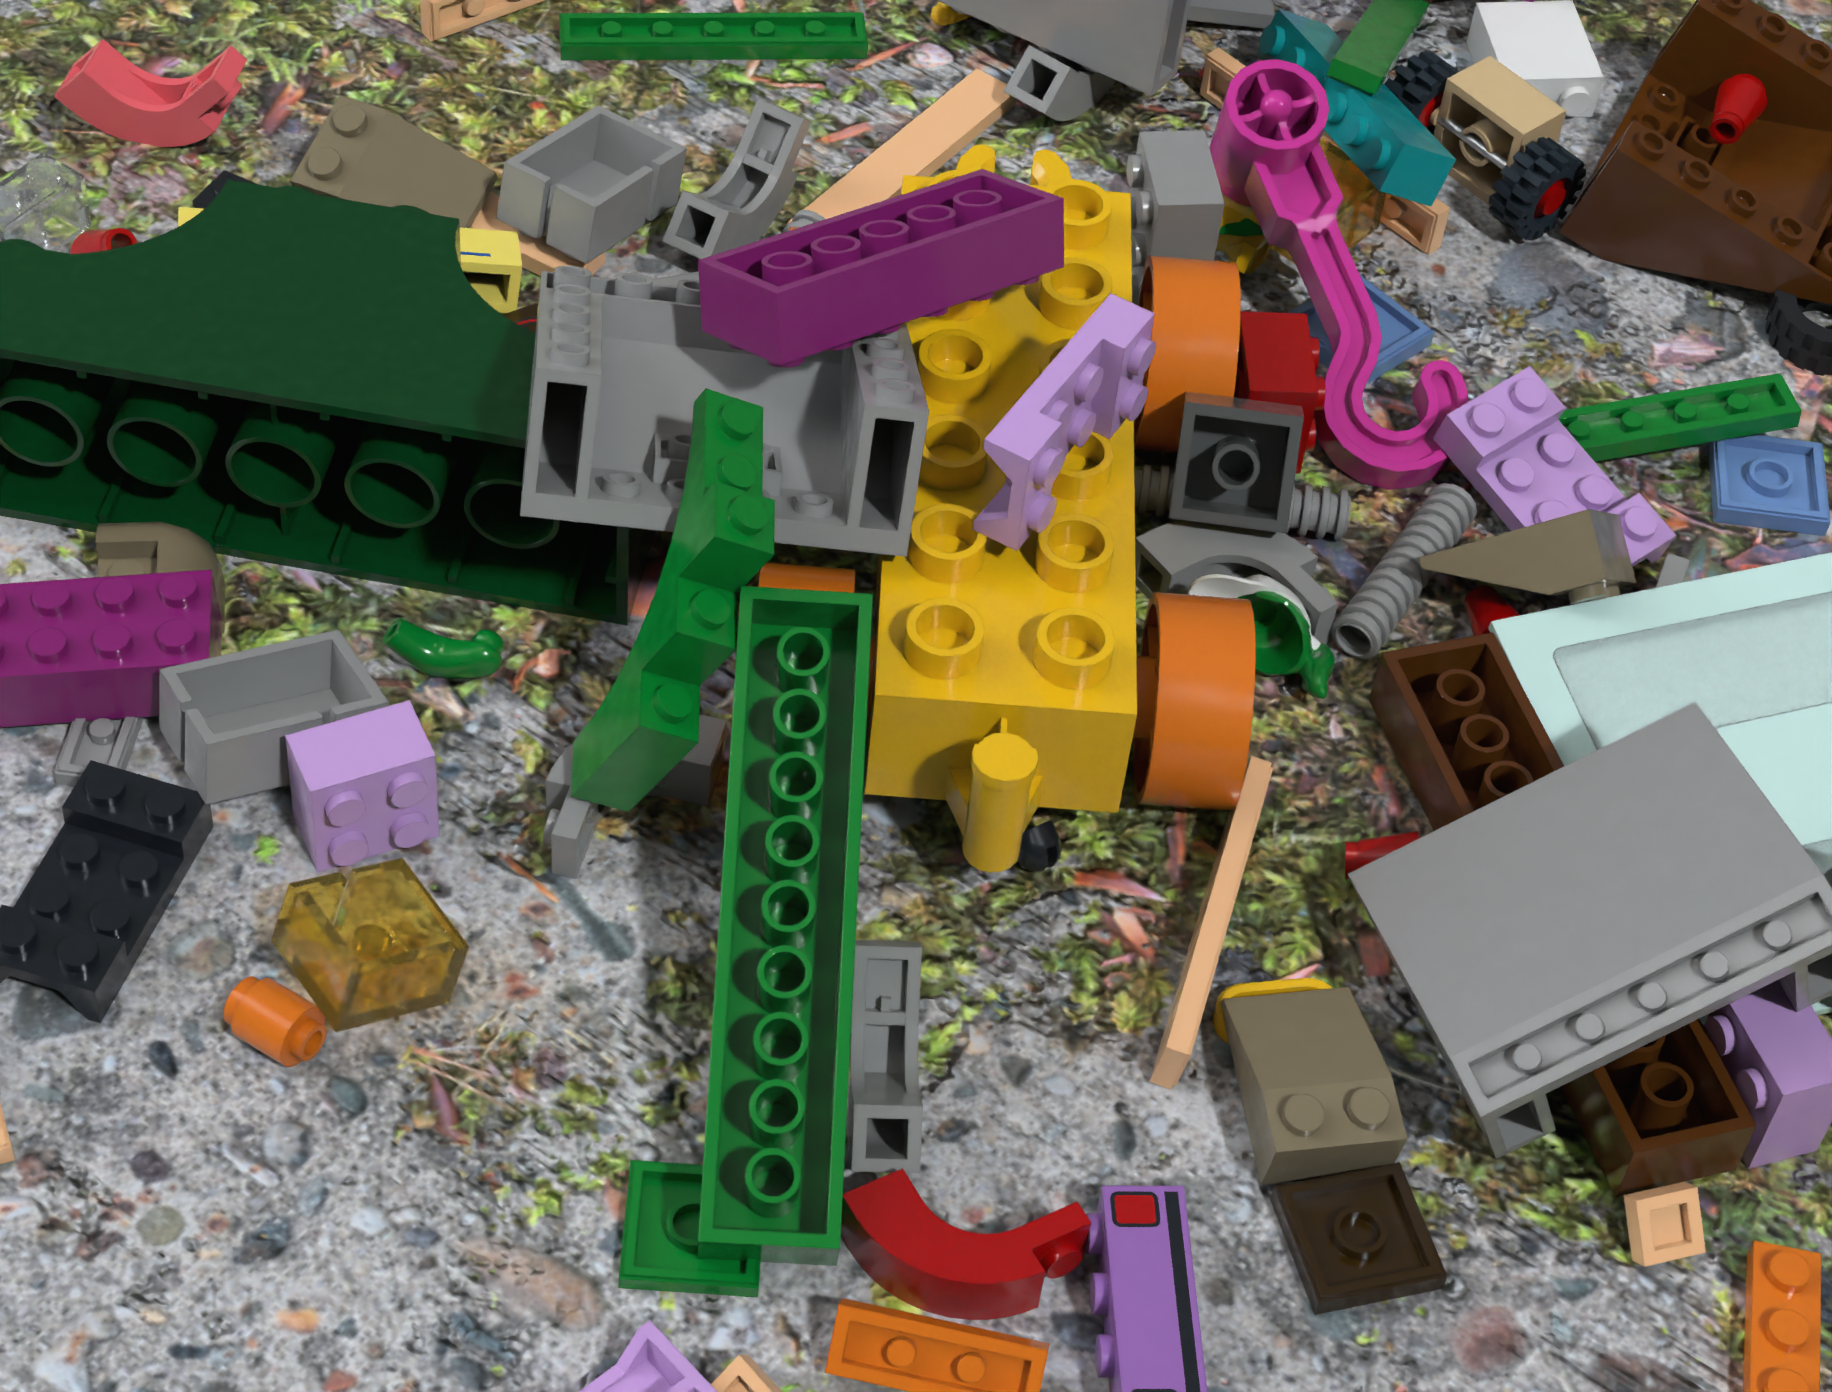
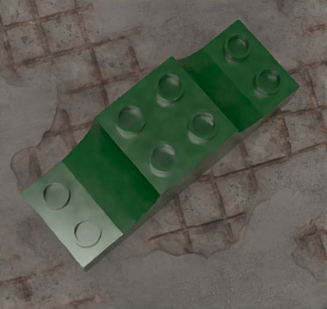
M227 180L221 192L198 215L165 234L133 245L100 252L69 254L46 250L22 239L0 241V516L96 532L99 523L164 522L189 528L209 542L216 554L626 626L630 619L656 530L520 516L536 333L500 314L471 286L461 268L460 222L458 218L430 214L425 210L408 205L387 207L316 195L307 189L297 186L275 188Z

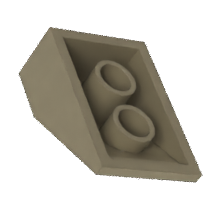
M340 95L290 182L292 186L307 189L316 195L387 207L399 205L414 206L430 214L458 218L460 228H470L498 177L495 171L389 110Z
M1592 509L1419 557L1422 569L1547 595L1569 597L1571 604L1621 595L1620 587L1636 583L1619 515Z
M1349 987L1222 1000V1013L1260 1185L1306 1181L1395 1163L1408 1138L1393 1077Z

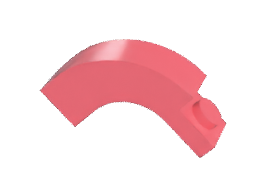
M102 39L72 65L54 97L87 123L119 139L157 147L185 146L203 140L216 131L233 98L242 87V83L237 78L247 59L234 47L230 46L194 75L184 78H165L137 67L107 41Z

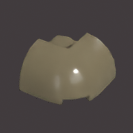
M164 522L99 523L95 541L98 557L97 577L212 569L222 616V633H224L225 580L221 564L209 542L189 528Z

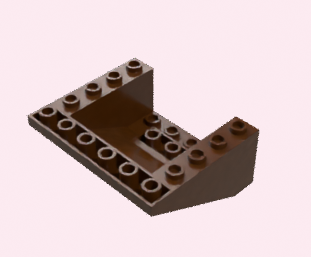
M1696 0L1651 64L1560 228L1559 233L1602 260L1775 293L1776 289L1795 295L1797 298L1832 304L1831 48L1824 42L1813 39L1791 26L1782 16L1765 10L1751 0ZM1737 74L1753 75L1765 86L1768 99L1765 111L1735 143L1722 144L1717 142L1710 134V125L1719 86L1723 81Z

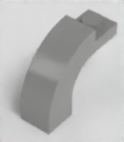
M1028 45L1004 92L1056 121H1067L1080 116L1096 104L1117 80L1101 73L1088 71L1081 64L1056 53H1043Z
M758 98L735 155L724 174L709 190L697 194L682 191L662 241L699 259L756 242L767 231L778 215L799 173L792 171V167L811 121Z
M1177 520L1154 528L1135 538L1136 586L1149 600L1153 592L1187 595L1191 583L1205 575L1222 574L1245 579L1252 575L1262 574L1283 584L1300 599L1310 619L1311 634L1320 643L1327 644L1329 642L1338 603L1333 599L1326 587L1318 584L1313 579L1318 556L1285 533Z
M699 714V743L646 796L669 797L709 806L725 761L727 720ZM571 744L555 762L546 778L547 821L544 829L543 845L552 847V874L577 879L598 823L613 808L571 797L573 744Z
M855 940L848 1079V1147L851 1171L895 1172L903 1168L905 1173H920L923 1104L920 1096L918 1076L921 942Z

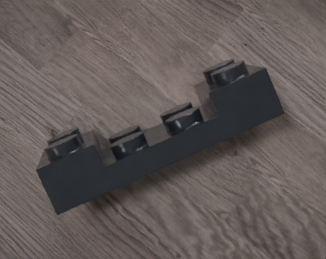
M90 760L62 806L65 824L14 907L3 904L0 907V983L9 976L58 990L88 1020L101 1024L213 828L211 804L206 805L198 791Z

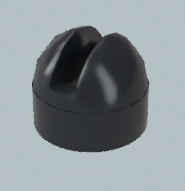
M1052 820L1023 833L1017 861L1022 868L1031 872H1042L1046 867H1053L1060 859L1062 844Z

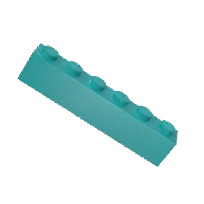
M1278 9L1271 24L1262 32L1256 55L1261 60L1279 59L1298 64L1316 77L1326 91L1329 105L1324 130L1379 191L1432 206L1456 159L1384 83L1376 95H1370L1331 79L1329 75H1326L1333 57L1344 43L1327 24Z

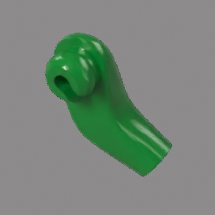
M399 618L389 627L382 641L385 646L414 668L433 677L458 679L487 677L495 673L501 667L503 661L500 655L504 650V642L496 632L488 629L479 630L471 641L457 640L440 636Z

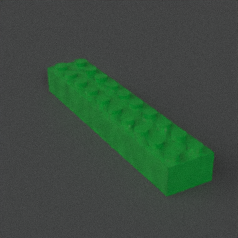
M741 586L698 1233V1259L747 1261V1258L761 1260V1262L837 1266L841 1239L873 594Z

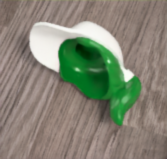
M1211 574L1201 576L1191 583L1187 595L1248 599L1251 602L1255 623L1256 672L1270 676L1300 673L1302 677L1301 686L1305 691L1309 692L1314 698H1326L1327 681L1333 671L1335 657L1326 644L1320 643L1311 634L1308 614L1300 599L1291 590L1278 581L1262 574L1252 575L1245 579L1229 575Z

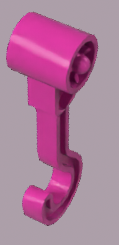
M1279 59L1256 61L1242 68L1229 83L1209 149L1221 192L1237 204L1252 207L1267 243L1287 250L1292 256L1329 338L1333 354L1329 369L1324 378L1326 385L1325 404L1323 410L1314 411L1313 416L1316 421V431L1320 445L1336 467L1359 483L1386 490L1417 487L1440 475L1451 461L1434 441L1433 437L1447 414L1469 402L1465 381L1457 367L1450 362L1437 360L1428 363L1423 368L1412 391V401L1418 413L1419 425L1409 430L1393 431L1382 428L1373 422L1364 410L1362 395L1377 363L1382 335L1375 307L1337 225L1336 216L1344 197L1319 144L1329 112L1326 91L1313 74L1298 64Z

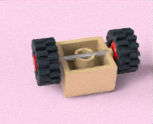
M1422 51L1419 57L1413 55L1408 58L1407 67L1401 64L1395 70L1397 76L1394 80L1387 79L1385 82L1386 87L1456 159L1448 175L1490 206L1488 208L1489 212L1493 217L1522 239L1531 241L1533 237L1536 239L1542 237L1544 229L1548 232L1555 227V220L1557 218L1562 220L1566 216V207L1569 204L1574 205L1578 197L1574 194L1583 188L1584 181L1581 179L1586 176V169L1583 168L1585 166L1583 161L1558 144L1566 110L1492 56H1488L1459 72L1435 53Z

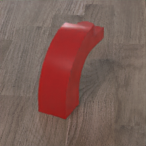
M903 1168L843 1193L841 1238L860 1267L877 1284L898 1299L924 1311L957 1319L990 1320L1006 1318L1038 1308L1044 1277L1047 1276L1051 1279L1059 1278L1078 1266L1081 1260L1084 1259L1091 1227V1221L1077 1201L1009 1231L992 1234L965 1231L946 1223L927 1207Z

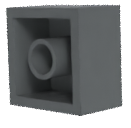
M1185 392L1169 518L1287 533L1304 420L1302 406Z

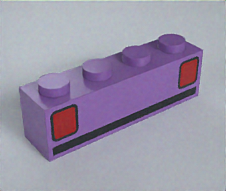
M1102 1186L1096 1213H1086L1091 1221V1227L1085 1250L1087 1255H1097L1099 1273H1092L1090 1278L1092 1315H1103L1104 1334H1098L1096 1337L1095 1363L1098 1378H1109L1110 1392H1208L1184 1186Z

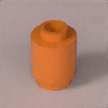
M250 976L243 979L232 990L224 1006L223 1018L227 1024L231 1025L234 1036L286 1067H293L302 1061L312 1059L325 1042L327 1029L324 1026L325 1013L323 1009L271 978L260 980Z

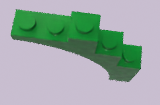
M707 388L694 401L688 465L683 495L669 551L656 592L638 637L615 683L596 714L573 741L571 797L629 812L699 743L700 686L736 650L737 593L741 590V586H745L774 556L775 500L762 496V406Z

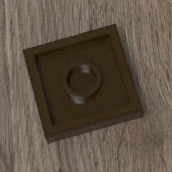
M1400 1162L1273 1187L1270 1201L1314 1315L1443 1289L1448 1276Z

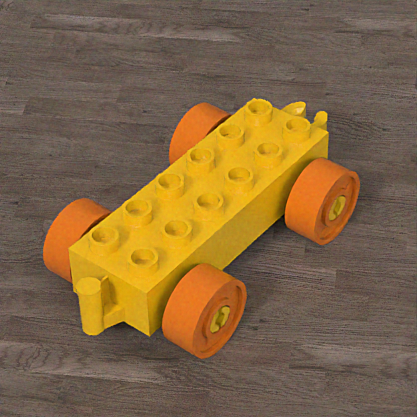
M975 145L960 157L956 170L946 171L935 177L903 175L901 195L981 169L994 173L995 151L988 145ZM1047 149L1039 150L1034 154L1030 185L1028 186L1064 198V267L1040 275V279L1035 283L1011 285L997 290L994 296L987 300H968L951 306L944 315L919 317L906 322L929 409L907 557L878 554L874 632L870 642L867 719H869L865 794L946 800L963 835L962 850L965 859L978 870L989 873L1007 870L1018 861L1022 835L1037 807L1118 813L1132 739L1133 783L1135 799L1138 804L1233 811L1239 801L1244 782L1253 718L1256 643L1254 614L1251 602L1248 599L1153 592L1145 616L1140 656H1137L1134 450L1177 453L1185 392L1234 397L1241 312L1240 276L1236 262L1151 255L1147 257L1137 305L1155 313L1150 340L1156 342V350L1148 369L1144 373L1142 385L1148 388V395L1140 414L1134 421L1126 419L1110 439L1092 431L1089 439L1082 447L1075 445L1065 457L1061 471L1053 482L1051 496L1057 499V505L1052 519L1041 533L1033 531L1017 551L973 530L974 520L1005 485L1007 478L1006 474L983 449L984 439L1110 293L1132 303L1131 193L1105 191L1094 183L1072 179L1068 165L1055 152ZM789 227V231L800 227ZM766 563L760 569L758 587L854 593L855 569Z

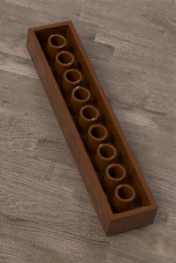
M1493 632L1381 653L1369 702L1433 831L1564 767ZM1700 1019L1561 1086L1615 1197L1734 1171L1756 1128L1750 1112Z

